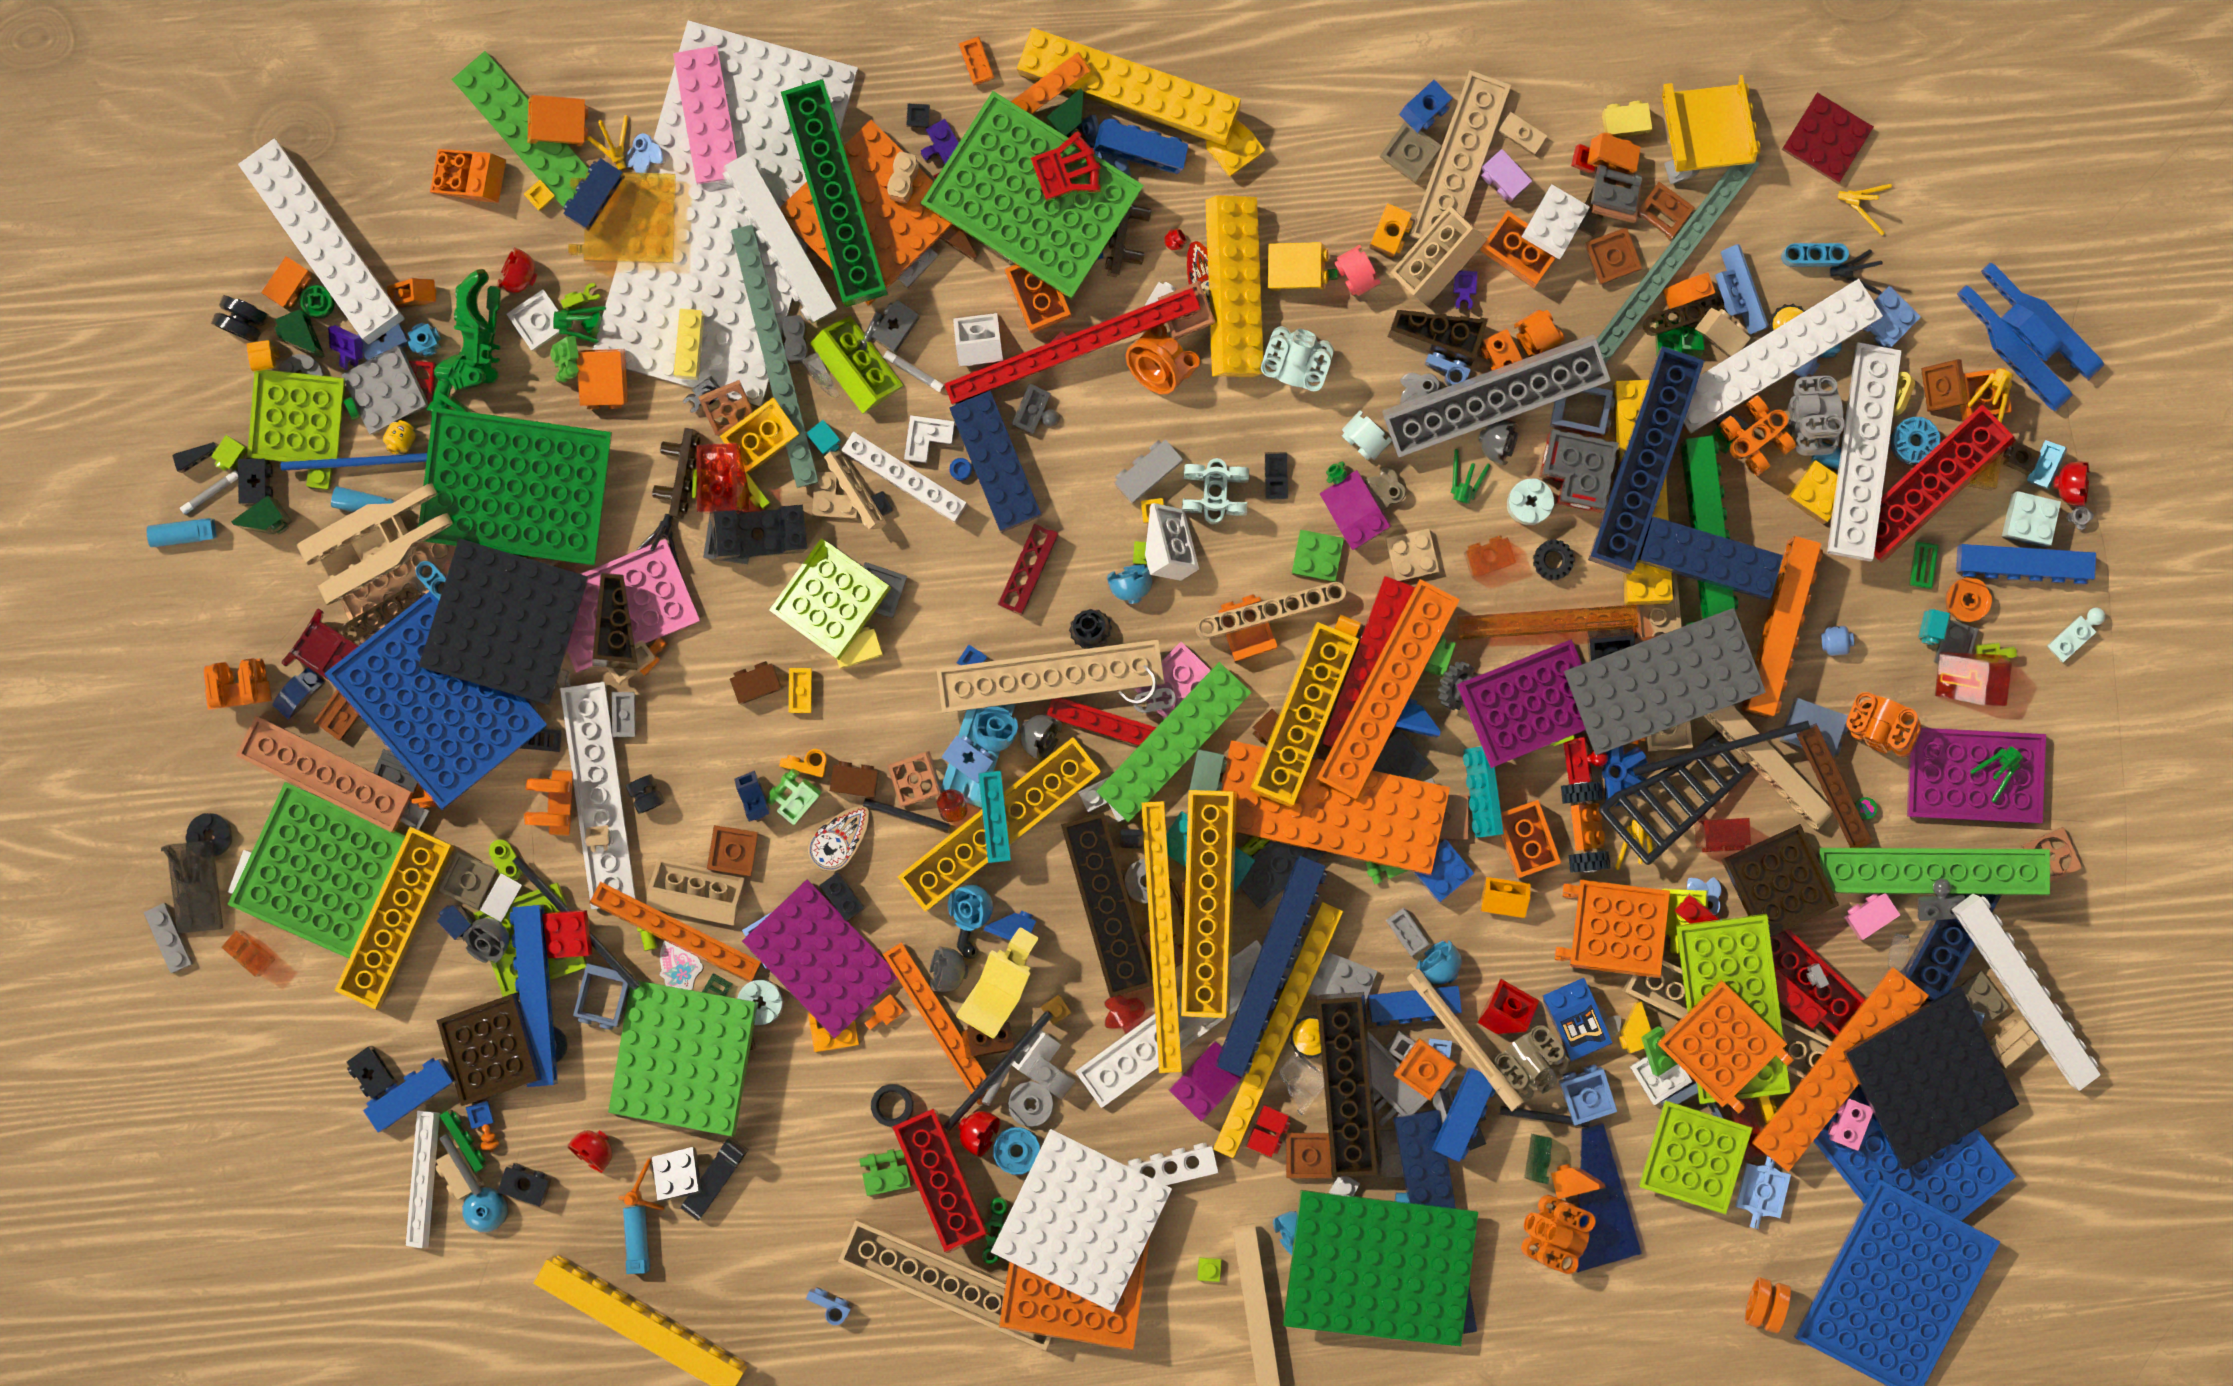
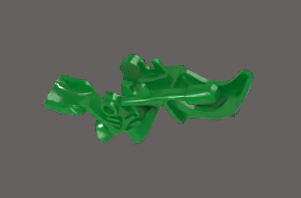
M477 269L470 273L456 287L457 308L454 311V319L456 321L454 329L461 331L463 347L459 354L445 359L435 367L434 374L438 379L433 401L426 408V410L431 411V415L433 407L450 409L449 406H451L455 410L470 412L471 409L450 395L452 386H454L455 390L462 388L470 389L485 383H494L498 379V371L492 367V363H498L500 358H494L492 351L501 349L499 345L493 344L497 325V311L500 309L501 288L499 286L487 288L486 308L489 310L487 322L481 315L477 304L479 292L489 280V275L484 269Z

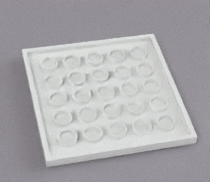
M1050 1129L991 1253L1114 1312L1172 1188Z

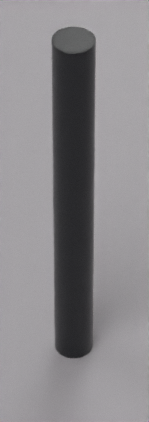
M865 798L863 807L945 832H949L950 823Z
M1500 1106L1499 1115L1574 1125L1571 1116L1519 1108L1511 1111L1509 1107ZM1590 1121L1575 1126L1589 1128Z

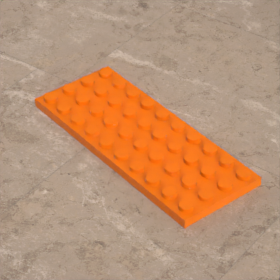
M1231 740L1227 756V766L1221 782L1223 784L1221 791H1237L1236 833L1427 875L1432 874L1450 787L1371 770L1357 799H1354L1316 779L1325 760L1312 759L1295 803L1292 807H1288L1249 791L1266 748Z

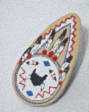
M858 806L845 810L813 834L808 843L807 852L810 861L815 867L822 871L834 872L848 864L867 829L868 809Z

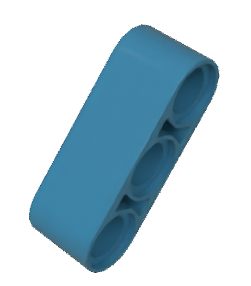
M1794 243L1783 250L1781 260L1783 264L1789 267H1836L1847 260L1849 250L1841 243ZM1789 250H1794L1797 253V260H1791L1788 257ZM1811 250H1816L1819 253V260L1811 258ZM1833 250L1841 252V260H1836L1832 256Z
M423 561L417 565L416 575L432 594L440 600L441 594L438 593L437 588L439 584L446 581V576L435 564ZM431 566L432 575L424 578L422 574L423 569Z

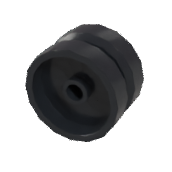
M223 295L219 306L222 310L230 313V316L223 313H215L211 324L245 340L258 342L261 332L249 324L251 322L259 326L265 325L269 314L257 309L256 306L248 302Z

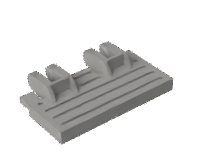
M1368 1032L1374 1102L1382 1096L1374 1105L1375 1114L1386 1102L1392 1107L1379 1119L1378 1123L1383 1126L1396 1112L1399 1113L1396 1117L1414 1114L1428 1099L1393 1075L1400 1064Z

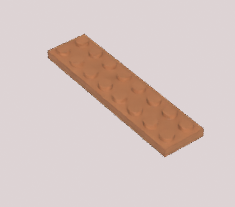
M256 715L236 754L237 757L392 833L395 832L414 793Z

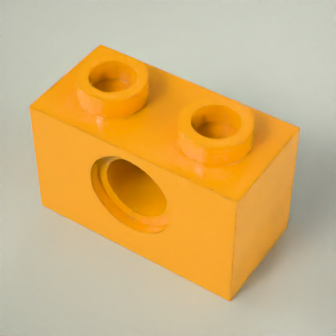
M1387 203L1369 248L1392 258L1396 252L1400 254L1405 243L1401 238L1404 232L1409 233L1413 221L1410 220L1412 213ZM1393 226L1397 228L1398 235L1394 237L1389 236L1386 229Z

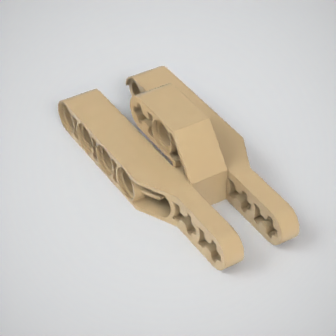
M432 483L413 491L392 504H367L296 545L305 563L311 565L354 542L352 545L361 562L349 565L347 570L339 574H333L329 580L317 585L326 605L345 598L404 565L419 543L453 524L448 513H445L408 533L400 516L438 494Z

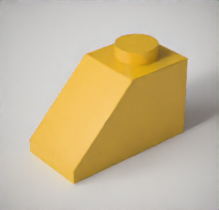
M1640 1001L1633 1004L1621 1029L1622 1036L1619 1037L1622 1049H1627L1628 1053L1645 1049L1641 1037L1651 1031L1643 1004Z

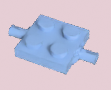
M1768 1156L1765 1165L1757 1166L1746 1163L1735 1207L1746 1209L1753 1214L1749 1227L1759 1229L1762 1216L1781 1218L1791 1174L1780 1172L1774 1168L1775 1161Z

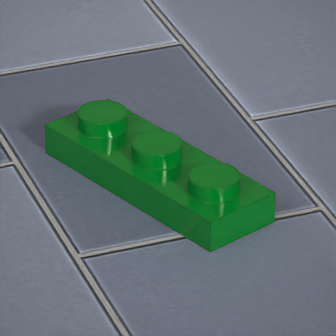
M448 1110L439 1115L475 1173L485 1168L486 1164L484 1162L486 1158L480 1149L476 1150L472 1144L474 1139L468 1130L464 1131L460 1125L463 1122L458 1113Z

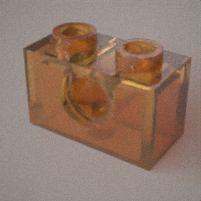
M1500 535L1489 539V544L1481 546L1479 542L1467 546L1468 550L1464 552V556L1472 578L1516 564L1508 537L1502 539ZM1484 551H1493L1495 554L1494 561H1486L1483 556Z
M236 930L221 947L254 977L261 976L275 961V958L243 930Z

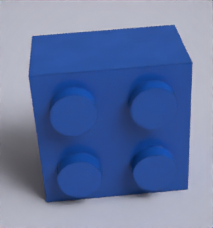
M1446 839L1442 840L1437 846L1432 874L1427 875L1413 872L1437 902H1441L1474 875L1473 871Z

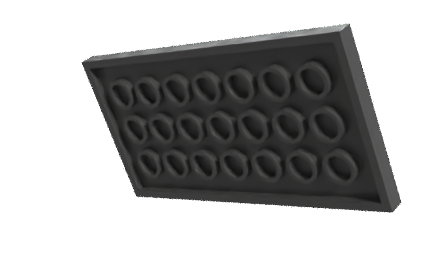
M1734 608L1564 671L1595 755L1766 693Z

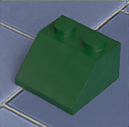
M1080 88L1048 115L1047 125L1068 138L1077 131L1081 132L1084 91Z
M299 309L275 319L277 326H274L279 339L282 338L284 342L289 343L293 347L319 358L325 357L309 315Z
M266 496L231 522L234 526L245 530L268 534L277 533L279 535L289 528L288 525L292 520L278 500Z

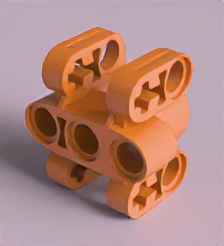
M1756 395L1744 405L1754 417L1755 424L1744 431L1739 423L1732 416H1729L1718 425V428L1721 427L1724 430H1720V432L1728 441L1734 438L1730 446L1731 455L1737 459L1748 458L1745 460L1746 465L1754 475L1758 476L1770 467L1769 462L1760 452V447L1770 440L1784 456L1797 445L1786 431L1781 432L1788 423L1787 414L1782 410H1774L1767 414L1769 411L1767 405ZM1772 416L1780 417L1781 426L1774 425L1771 421ZM1755 429L1763 431V440H1758L1754 437Z
M262 658L241 660L238 670L239 683H234L233 672L226 662L214 663L204 667L205 694L208 710L272 701L270 683L267 681L265 663Z
M1862 692L1856 697L1846 721L1847 727L1854 739L1858 741L1865 740L1870 748L1887 754L1888 751L1893 750L1899 757H1907L1911 754L1922 728L1918 715L1913 709L1869 692ZM1864 697H1869V698H1870V699H1868V700H1864V701L1861 702V704L1859 705L1860 700H1861L1862 698H1864ZM1872 704L1871 707L1863 709L1865 705ZM1914 720L1912 724L1905 725L1907 721Z
M552 770V779H527L526 790L548 792V812L524 813L525 825L549 826V835L570 836L573 771Z
M1544 1195L1538 1203L1540 1213L1531 1212L1524 1220V1230L1530 1237L1524 1239L1521 1250L1524 1255L1539 1261L1549 1268L1565 1274H1572L1577 1270L1578 1259L1587 1247L1589 1231L1595 1226V1217L1592 1213L1576 1207L1574 1204L1557 1199V1197L1552 1195ZM1547 1204L1555 1205V1210L1547 1208ZM1564 1211L1571 1213V1216H1564ZM1587 1215L1588 1222L1585 1226L1581 1227L1580 1219L1582 1216ZM1530 1246L1538 1247V1252L1530 1250ZM1547 1253L1555 1257L1553 1259L1547 1258ZM1570 1257L1571 1265L1564 1269L1563 1261Z

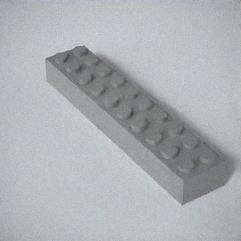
M1594 334L1385 409L1382 412L1397 455L1401 457L1611 380Z

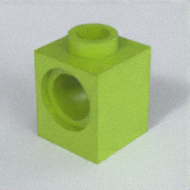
M225 435L211 457L216 460L215 465L225 472L227 469L234 471L238 467V459L245 457L248 448L230 436Z

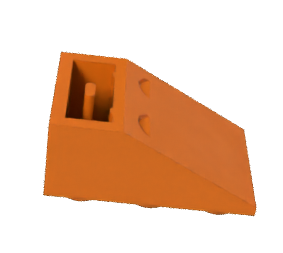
M438 149L430 192L476 201L499 203L506 159L486 152Z

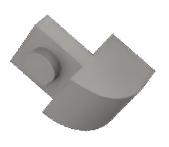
M1042 1056L1038 1058L1027 1073L1060 1099L1064 1098L1075 1083L1072 1077L1057 1066L1052 1065Z

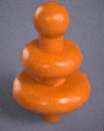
M484 1124L482 1126L484 1134L481 1136L483 1142L480 1146L483 1150H489L492 1153L494 1152L493 1149L499 1145V1140L495 1139L493 1132H490V1126Z

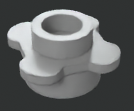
M2074 506L2075 509L2067 514V520L2073 522L2077 529H2085L2086 523L2093 519L2094 514L2084 506Z

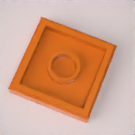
M1418 1038L1393 1075L1431 1101L1456 1066V1063L1421 1038Z

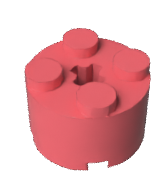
M1361 245L1337 257L1338 261L1335 262L1341 277L1346 275L1348 281L1345 283L1352 296L1355 294L1360 296L1381 284L1379 278L1374 279L1377 275L1365 252L1360 253L1362 250Z

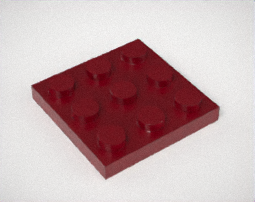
M1817 92L1781 150L1839 184L1874 126Z

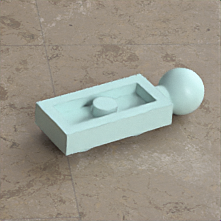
M2097 607L2090 609L2086 620L2079 616L2052 640L2047 647L2061 662H2064L2096 633L2092 626L2100 625L2104 622L2105 612Z

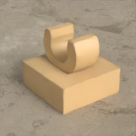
M609 825L586 828V846H591V851L596 852V845H603L604 851H607L610 839Z

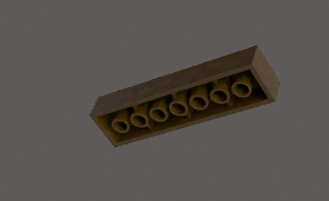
M1104 812L1061 824L1110 998L1153 986Z
M1364 992L1322 994L1318 996L1316 1001L1332 1177L1377 1175L1380 1170L1365 995Z

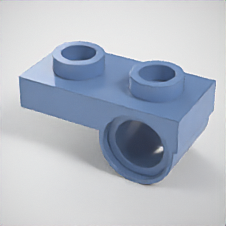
M1440 353L1428 354L1424 365L1445 372V383L1447 386L1457 384L1451 381V372H1458L1461 375L1460 382L1468 378L1471 369L1466 368L1467 364L1455 360L1454 363L1445 360L1446 356Z
M818 1287L815 1290L810 1289L806 1299L827 1309L825 1317L828 1323L839 1325L847 1318L852 1308L848 1305L849 1302L840 1297L833 1299L827 1296V1291ZM831 1309H840L842 1311V1318L839 1320L833 1319L830 1315Z

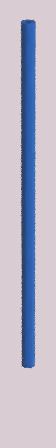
M427 453L281 462V470L426 462Z

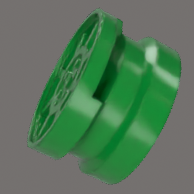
M313 285L303 291L300 304L308 315L316 319H322L333 312L335 300L327 289L319 285Z

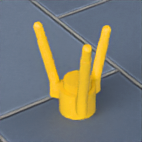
M2000 368L1996 370L1995 374L1990 373L1987 381L1968 403V407H1971L1987 387L1993 383L1992 387L1997 390L1992 401L1993 405L1997 403L2001 392H2004L1998 420L2002 423L2014 375Z
M1632 820V826H1627V831L1631 835L1633 834L1634 839H1639V844L1643 849L1644 840L1647 838L1649 854L1653 850L1652 839L1635 820ZM1625 841L1617 860L1616 870L1620 869L1628 846ZM1638 857V863L1642 864L1643 861Z

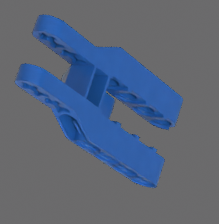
M1989 263L1981 270L1983 276L2012 307L2000 318L1971 287L1965 285L1957 295L1986 326L1993 350L2050 409L2057 411L2072 397V393L2042 360L2047 361L2055 352H2060L2071 363L2069 366L2072 369L2075 368L2088 381L2104 366V362L2046 301L2022 293L1996 265Z

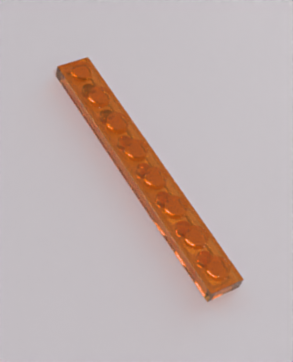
M1636 605L1457 616L1459 640L1638 628Z

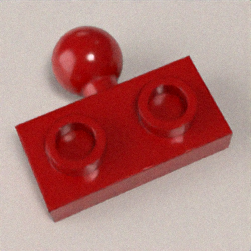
M1587 737L1576 738L1563 743L1569 785L1580 782H1592L1591 763L1597 767L1604 766L1608 761V754L1603 752L1595 755L1593 751L1589 755Z

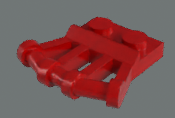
M1079 131L1075 132L1058 148L1031 157V162L1046 201L1073 191L1101 192V185H1099L1100 164L1096 163L1094 148H1090L1081 138L1082 134ZM1074 143L1082 151L1065 158L1061 157V154ZM1086 159L1088 166L1067 173L1065 165ZM1090 173V184H1071V179Z

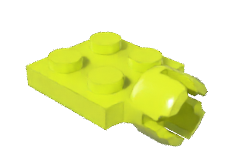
M1662 889L1670 891L1665 934L1670 937L1671 953L1679 954L1676 925L1689 924L1675 912L1676 907L1690 893L1708 908V890Z

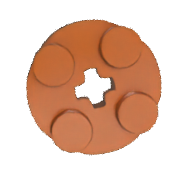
M1967 577L1955 581L1949 587L1945 599L1946 609L1948 613L1961 622H1973L1981 619L1989 612L1992 596L1984 582L1976 578ZM1971 594V599L1974 600V603H1970L1967 606L1965 601H1963V597Z

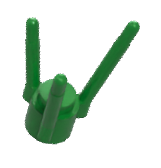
M606 307L561 310V312L554 311L553 329H559V334H567L589 342L599 343L598 339L568 330V328H572L573 321L592 320V316L576 314L604 311Z
M1455 449L1453 483L1450 493L1454 494L1453 500L1470 504L1471 499L1474 500L1476 492L1490 468V464H1486L1472 489L1470 482L1475 468V463H1472L1465 484L1459 483L1458 487L1459 450Z
M2010 746L2007 750L2002 748L1996 755L1970 771L1971 774H1974L2001 758L1999 762L2002 767L1993 778L1998 779L2006 769L2009 772L1993 796L1992 802H1996L2014 772L2019 768V762L2023 759L2021 753L2014 747Z

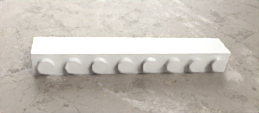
M746 153L724 165L723 169L725 172L722 175L728 185L732 183L736 191L733 194L739 204L743 203L747 209L744 213L750 224L755 223L758 229L756 231L757 237L761 243L765 242L769 248L767 254L773 263L777 262L780 270H778V273L783 282L788 281L792 289L789 292L794 301L799 300L803 307L800 311L806 321L810 320L813 324L835 312L836 306L749 154Z

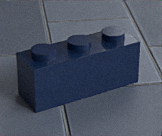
M602 158L598 162L594 161L588 169L590 174L585 181L582 179L576 187V195L573 199L569 198L563 208L565 210L563 214L566 218L588 232L625 177L622 171Z

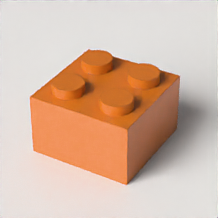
M1997 369L1964 373L1968 403L1987 381L1990 373L1995 374ZM1991 383L1971 407H1968V403L1960 405L1962 421H1965L1982 404L1995 417L1998 416L2004 392H2001L1997 403L1993 405L1992 401L1997 390L1992 387L1993 383ZM2010 395L2008 396L2004 415L2012 412Z

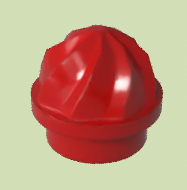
M1171 229L1166 234L1164 243L1170 250H1181L1187 243V238L1181 229Z

